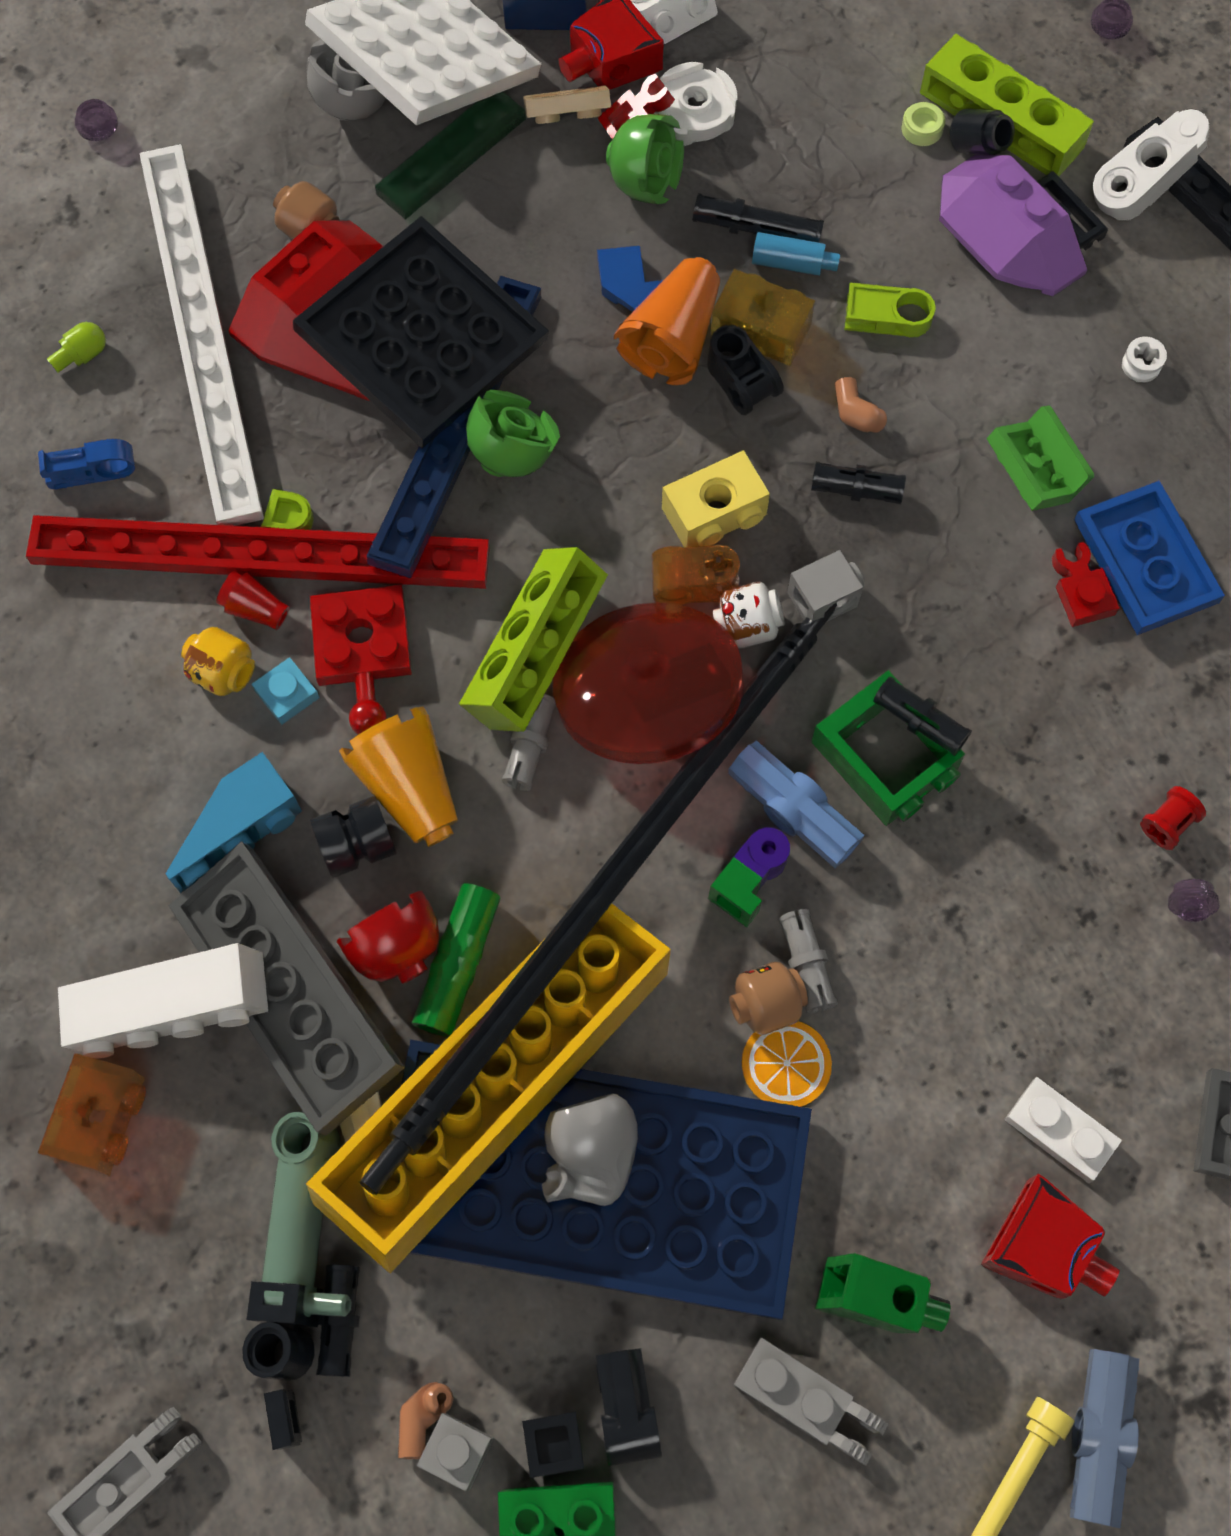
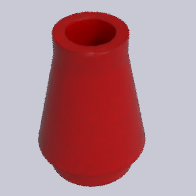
M236 571L231 572L224 581L216 599V603L224 607V613L269 626L276 631L282 626L290 610V606L281 602L247 572L243 575Z

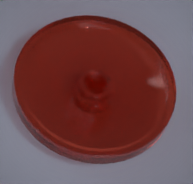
M658 602L623 607L589 623L576 634L553 677V695L558 714L563 726L571 737L582 747L600 757L629 764L665 762L700 749L718 736L732 720L741 702L744 689L741 655L729 632L719 622L701 611L683 605Z

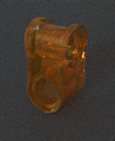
M714 545L685 548L669 546L657 549L652 553L653 599L660 605L679 606L687 603H720L721 595L725 590L738 587L740 584L738 576L740 568L739 557L728 546ZM718 556L720 557V563L716 562V557ZM715 572H723V576H715ZM722 585V591H718L717 586Z

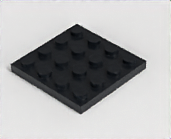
M422 216L293 320V330L422 449L476 402L479 395L480 397L485 395L486 391L492 389L546 342L549 330Z

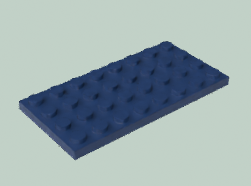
M410 1040L401 1085L441 1046L440 1044ZM580 1069L417 1244L410 1254L782 1320L812 1109ZM612 1093L625 1099L635 1114L638 1126V1140L632 1169L621 1196L611 1205L607 1206L573 1198L547 1202L543 1194L542 1184L546 1182L547 1169L556 1164V1161L546 1150L544 1138L546 1122L550 1112Z

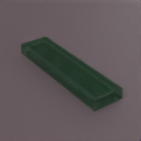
M504 92L477 101L376 184V195L406 220L525 121V109Z

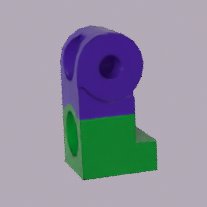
M765 827L758 829L744 843L710 886L708 899L746 928L759 913L762 900L756 896L757 892L767 880L778 877L786 866L790 854V843L785 834L775 828Z

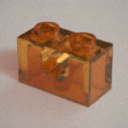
M75 1053L38 1153L57 1162L110 1176L113 1166H118L126 1154L128 1136L125 1133L131 1116H136L143 1106L146 1096V1087L143 1086L145 1078L133 1069ZM93 1110L98 1112L103 1110L105 1112V1117L101 1123L95 1120L93 1123L89 1121Z

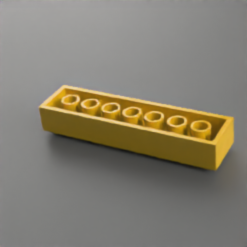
M611 904L419 1151L415 1155L408 1154L377 1195L368 1192L359 1181L392 1141L389 1134L541 943L306 1183L313 1205L388 1273H392L668 975L671 949L614 904Z

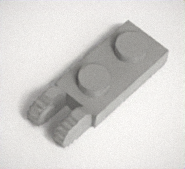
M763 1338L759 1339L733 1386L822 1444H832L865 1466L872 1456L867 1451V1448L856 1440L848 1439L835 1431L844 1413L859 1421L861 1426L872 1433L883 1435L889 1425L871 1411L852 1401V1395Z
M174 1407L162 1413L140 1434H133L47 1512L64 1536H107L171 1477L169 1474L171 1471L180 1466L201 1446V1440L193 1433L181 1439L160 1461L151 1451L149 1446L170 1432L180 1420L181 1415Z

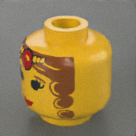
M209 627L200 634H192L182 647L181 657L184 659L183 671L189 681L214 695L226 696L232 692L241 691L253 675L255 661L252 659V651L249 645L221 628Z

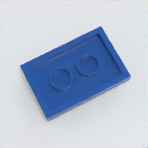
M1160 480L1077 512L1074 521L1099 567L1104 569L1110 586L1137 635L1219 604L1224 598L1225 594Z

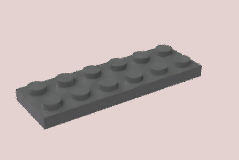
M241 841L168 905L198 952L235 943L263 952L268 1012L249 1016L250 1022L246 1025L317 1133L327 1136L405 1068L251 846Z

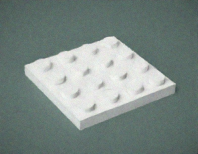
M334 0L307 9L305 25L415 125L538 78L541 63L470 0Z

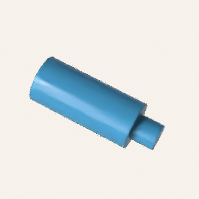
M757 232L752 264L820 276L821 269L837 272L840 254L825 251L826 244Z

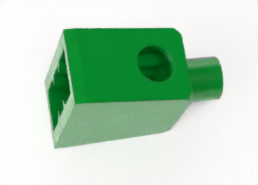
M852 1253L827 1257L815 1309L894 1333H919L922 1326L942 1332L948 1323L951 1305L949 1300L929 1294L931 1280L929 1278Z

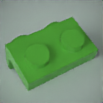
M1050 405L1040 407L1028 422L996 427L986 438L996 453L999 462L1010 475L1020 491L1021 497L1026 501L1031 511L1069 503L1094 478V472Z

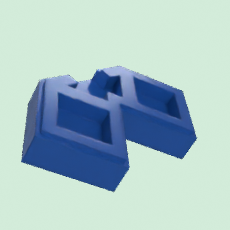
M640 246L597 250L602 296L614 304L620 303L633 312L663 281L645 282Z

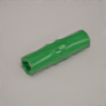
M464 883L461 885L448 924L439 940L437 954L431 962L429 976L411 1022L413 1026L446 1038L454 1032L466 995L474 981L476 967L482 958L484 945L501 900L497 893L474 884Z

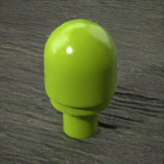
M81 322L62 335L63 338L58 341L62 347L49 356L47 360L57 373L72 362L78 367L83 363L87 364L103 351L106 343L105 334L98 325L92 322Z

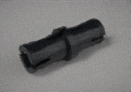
M816 461L811 491L851 496L852 501L860 502L861 498L901 505L906 475L866 470L865 465L859 464L856 465V468Z
M889 677L882 684L873 699L875 704L881 705L907 723L908 731L914 735L919 732L936 744L945 748L953 756H956L972 733V730L963 727L937 709L936 701L930 697L926 700L922 699L897 683L892 677ZM907 703L940 726V729H937L907 709L905 704Z
M326 1265L325 1293L347 1294L351 1299V1310L345 1317L318 1315L317 1325L321 1326V1342L316 1375L351 1377L352 1341L354 1328L359 1327L360 1316L355 1315L360 1267Z

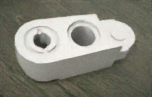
M1193 109L1182 112L1177 111L1161 125L1153 124L1104 164L1096 173L1093 182L1095 202L1100 210L1117 220H1131L1139 216L1148 206H1151L1198 161V155L1207 147L1209 122L1205 114ZM1159 156L1165 159L1164 163L1158 167L1151 168L1144 165L1146 160L1151 157ZM1123 183L1128 185L1125 191L1115 192Z

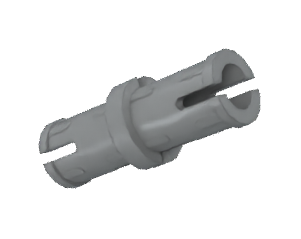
M544 694L524 732H512L510 741L513 748L505 774L502 777L503 784L516 789L519 782L521 783L520 790H531L540 753L546 752L549 743L546 733L553 710L557 704L553 697Z
M809 909L798 910V916L792 911L782 915L779 921L783 927L792 957L788 961L790 969L794 968L799 973L807 991L808 1004L806 1011L807 1013H817L819 1007H821L822 1011L838 1005V1002L834 997L825 968L828 957L826 951L819 948L810 919Z

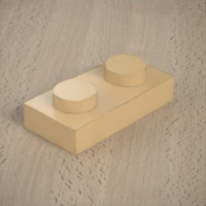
M606 86L523 96L525 114L527 118L535 117L536 124L560 121V114L576 112L579 119L598 117L602 114V108L611 107L610 91Z

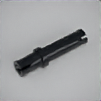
M701 193L697 195L692 219L693 222L698 221L730 228L729 233L737 235L739 230L753 234L761 232L818 243L824 220H815L781 211L746 205L744 199L737 198L736 202L705 196Z

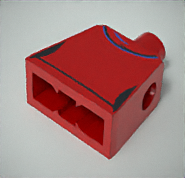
M601 0L570 26L571 52L559 58L561 72L569 82L588 74L597 86H606L611 90L663 70L664 40L630 0Z
M1036 1174L1027 1180L981 1263L983 1267L1059 1299L1070 1297L1079 1282L1105 1297L1112 1289L1120 1272V1269L1095 1254L1105 1235L1103 1227L1040 1174Z

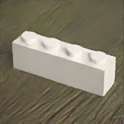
M239 943L58 987L61 1047L80 1051L83 1054V1058L87 1059L114 1055V1048L125 1045L129 1048L152 1047L159 1044V1037L172 1035L176 1038L198 1036L204 1033L203 1027L218 1024L220 1027L245 1025L250 1022L249 1016L268 1012L263 952Z

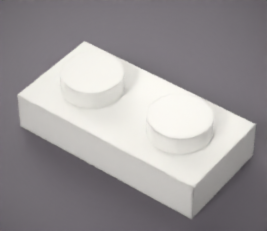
M1038 1077L1032 1080L1004 1119L1087 1183L1095 1180L1122 1141Z

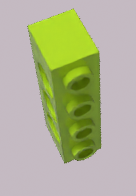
M955 33L925 66L920 89L921 95L954 116L962 109L1002 111L1005 115L1011 117L1015 126L1014 139L1007 150L1045 175L1054 171L1060 176L1085 148L1094 120Z
M578 547L543 549L459 705L490 730L524 732L608 574Z

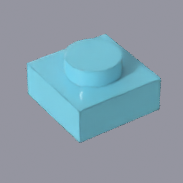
M290 657L251 684L254 691L281 725L320 698L317 690Z

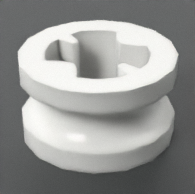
M1143 336L1133 340L1122 359L1124 373L1136 382L1145 383L1158 377L1167 359L1164 345L1152 337ZM1138 354L1144 355L1146 361H1152L1151 364L1145 365L1143 359L1137 358Z

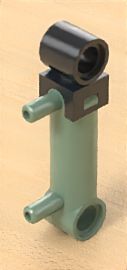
M299 1111L288 1113L282 1117L274 1127L271 1136L272 1148L278 1157L264 1265L261 1282L251 1281L246 1318L248 1321L260 1322V1324L252 1328L246 1336L242 1347L245 1366L254 1376L284 1381L297 1380L305 1375L312 1366L315 1356L314 1342L310 1334L298 1326L318 1327V1315L345 1317L351 1310V1299L347 1294L323 1293V1289L314 1287L323 1213L313 1205L306 1183L341 1148L340 1135L336 1128L327 1136L317 1133L306 1115ZM311 1132L310 1144L302 1152L303 1139ZM281 1340L283 1343V1354L279 1362L276 1363L274 1351L276 1345Z

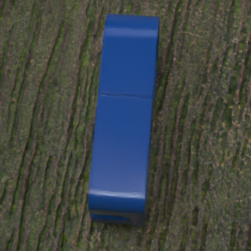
M120 439L84 443V447L45 453L43 450L38 452L40 475L42 478H45L49 489H61L125 478L135 470L133 447L129 442Z

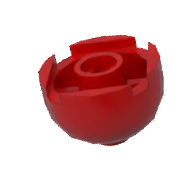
M417 891L408 895L413 904L410 903L400 909L395 901L349 929L347 933L350 938H339L337 940L345 957L358 973L369 980L379 982L398 977L403 985L428 970L424 961L436 950L439 940V927L433 908L423 891Z

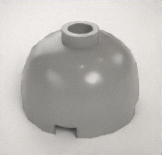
M322 39L313 44L307 60V87L317 106L339 120L365 119L375 114L381 108L386 98Z

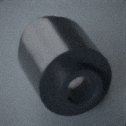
M962 109L955 115L950 126L951 143L959 153L996 155L1010 147L1015 134L1013 120L1000 110Z

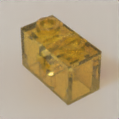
M734 269L713 308L711 335L719 327L735 325L742 328L748 334L762 355L791 366L811 327L815 300L806 297L800 291L788 290L767 282L759 275L747 274Z

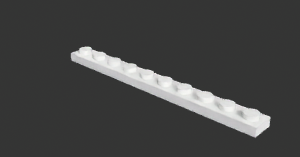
M181 144L139 153L216 522L218 525L237 526L263 520L264 514L185 154Z

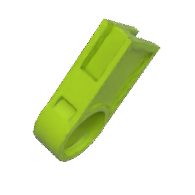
M850 283L844 330L898 335L909 338L919 337L925 334L931 327L936 310L935 301L930 294L917 288ZM903 305H917L926 312L927 317L921 321H908L900 316L897 309Z

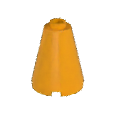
M415 707L410 709L414 718L401 722L398 714L350 740L349 742L353 749L341 748L339 752L345 764L373 796L376 797L414 843L425 840L427 846L431 847L454 834L450 826L456 823L458 818L430 717L424 707Z

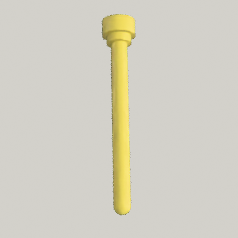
M1036 1397L1026 1415L1030 1419L1026 1426L1029 1434L971 1536H998L1049 1445L1055 1447L1059 1439L1065 1441L1075 1423L1074 1419L1051 1403Z

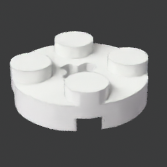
M687 62L670 68L660 78L675 100L669 108L654 114L671 115L679 122L681 129H673L676 140L683 141L684 146L690 145L693 142L713 139L733 127L737 106V90L727 73L717 67L716 73L703 69V63ZM692 97L697 102L705 101L701 106L688 105V99Z

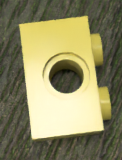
M743 450L662 488V510L686 552L699 546L701 548L710 547L719 542L725 534L735 529H749L757 525L767 515L770 493ZM719 501L727 506L717 509L709 506L708 503Z

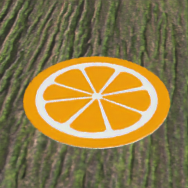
M800 1021L765 1035L753 1033L743 1050L742 1072L750 1090L760 1100L799 1107L805 1106L821 1095L831 1076L832 1060L825 1040L815 1029Z

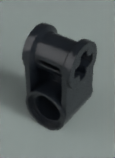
M725 325L713 332L710 339L707 361L708 370L727 394L733 407L741 415L746 416L751 413L755 404L770 395L777 397L783 393L784 386L778 371L762 355L742 328L735 325ZM730 351L735 353L736 356L728 357L721 354V352Z

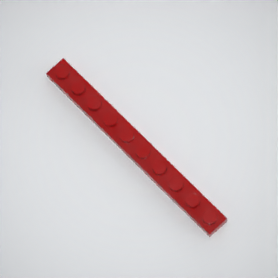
M33 515L26 558L31 565L230 575L231 572L236 571L241 575L247 572L255 577L486 589L490 544L489 539L430 536L412 577L408 578L368 565L366 556L377 533Z

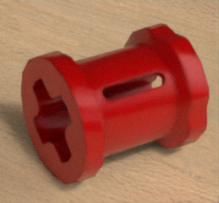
M1173 786L1167 792V800L1153 814H1146L1142 818L1140 826L1144 833L1158 846L1166 850H1173L1180 841L1179 836L1193 822L1199 823L1206 817V809L1193 793L1183 787Z

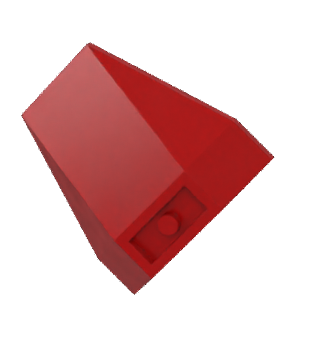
M350 220L313 221L251 277L228 330L229 335L263 362L370 401L293 330V320L383 246Z

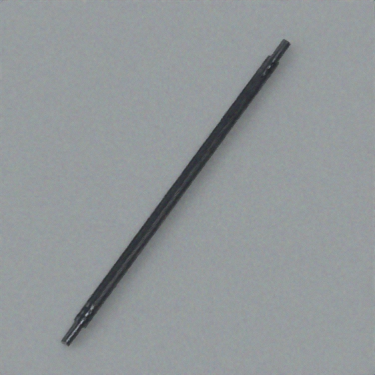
M837 603L833 604L825 612L823 618L811 621L806 617L802 623H796L776 647L766 662L389 1134L392 1141L359 1181L368 1192L377 1195L408 1154L415 1155L419 1151L421 1146L430 1137L457 1100L815 645L817 633L835 612Z

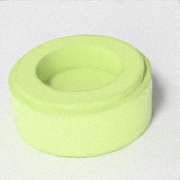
M915 103L908 107L904 113L901 126L902 134L906 140L914 145H932L943 134L945 115L938 106L932 103Z

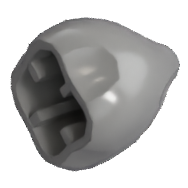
M612 1093L550 1112L546 1122L544 1138L546 1150L556 1161V1164L547 1169V1179L542 1184L546 1201L552 1202L573 1198L601 1206L611 1205L624 1191L635 1157L638 1126L633 1109L625 1099Z

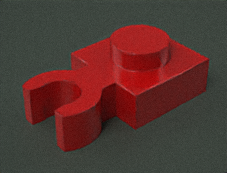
M654 74L644 81L640 92L636 96L628 90L610 108L604 111L598 117V120L613 140L618 129L628 119L637 115L654 114L655 112L664 111L673 104L675 98L667 90L659 77Z
M1084 542L1078 543L1074 551L1078 559L1076 562L1067 560L1062 548L1056 549L1052 556L1053 568L1058 574L1066 577L1059 579L1056 589L1071 626L1075 627L1115 616L1120 607L1104 569L1099 568L1090 571L1088 566L1091 558L1089 547Z

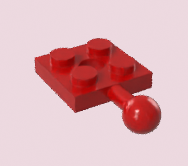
M402 585L310 596L317 683L319 686L355 682L357 703L350 710L349 724L358 735L387 719L384 708L376 702L374 679L412 675ZM359 627H366L373 631L371 638L363 643H354L348 639L350 633Z

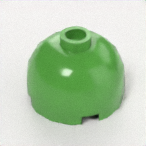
M647 114L634 116L621 125L607 147L606 161L610 167L617 188L633 200L643 203L664 204L669 200L663 197L668 185L676 190L683 168L684 142L676 140L673 128H681L679 122L671 115Z
M489 390L486 391L483 399L479 395L466 424L467 443L477 461L481 463L482 468L489 474L497 477H523L540 469L549 458L560 438L559 428L551 416L544 410L539 417L528 409L531 401L508 391Z

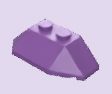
M974 155L943 175L939 221L995 279L1023 288L1038 289L1043 294L1054 296L1086 274L1087 267L1069 214L1011 155Z

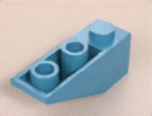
M263 752L221 779L165 873L180 893L195 883L241 841L254 849V843L269 833L277 834L284 831L295 821V816L302 812L296 798Z

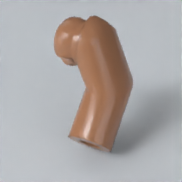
M844 377L835 382V391L841 421L862 432L877 433L882 431L887 423L885 411L878 408L875 404L859 398L855 378Z
M437 1382L428 1383L402 1405L399 1421L398 1459H420L426 1447V1430L439 1420L442 1413H446L452 1407L453 1393L445 1384Z

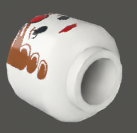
M753 582L725 590L720 598V608L713 610L714 623L719 637L727 635L730 642L737 648H745L772 641L777 636L778 627L785 624L782 606L776 589L769 590L762 582Z

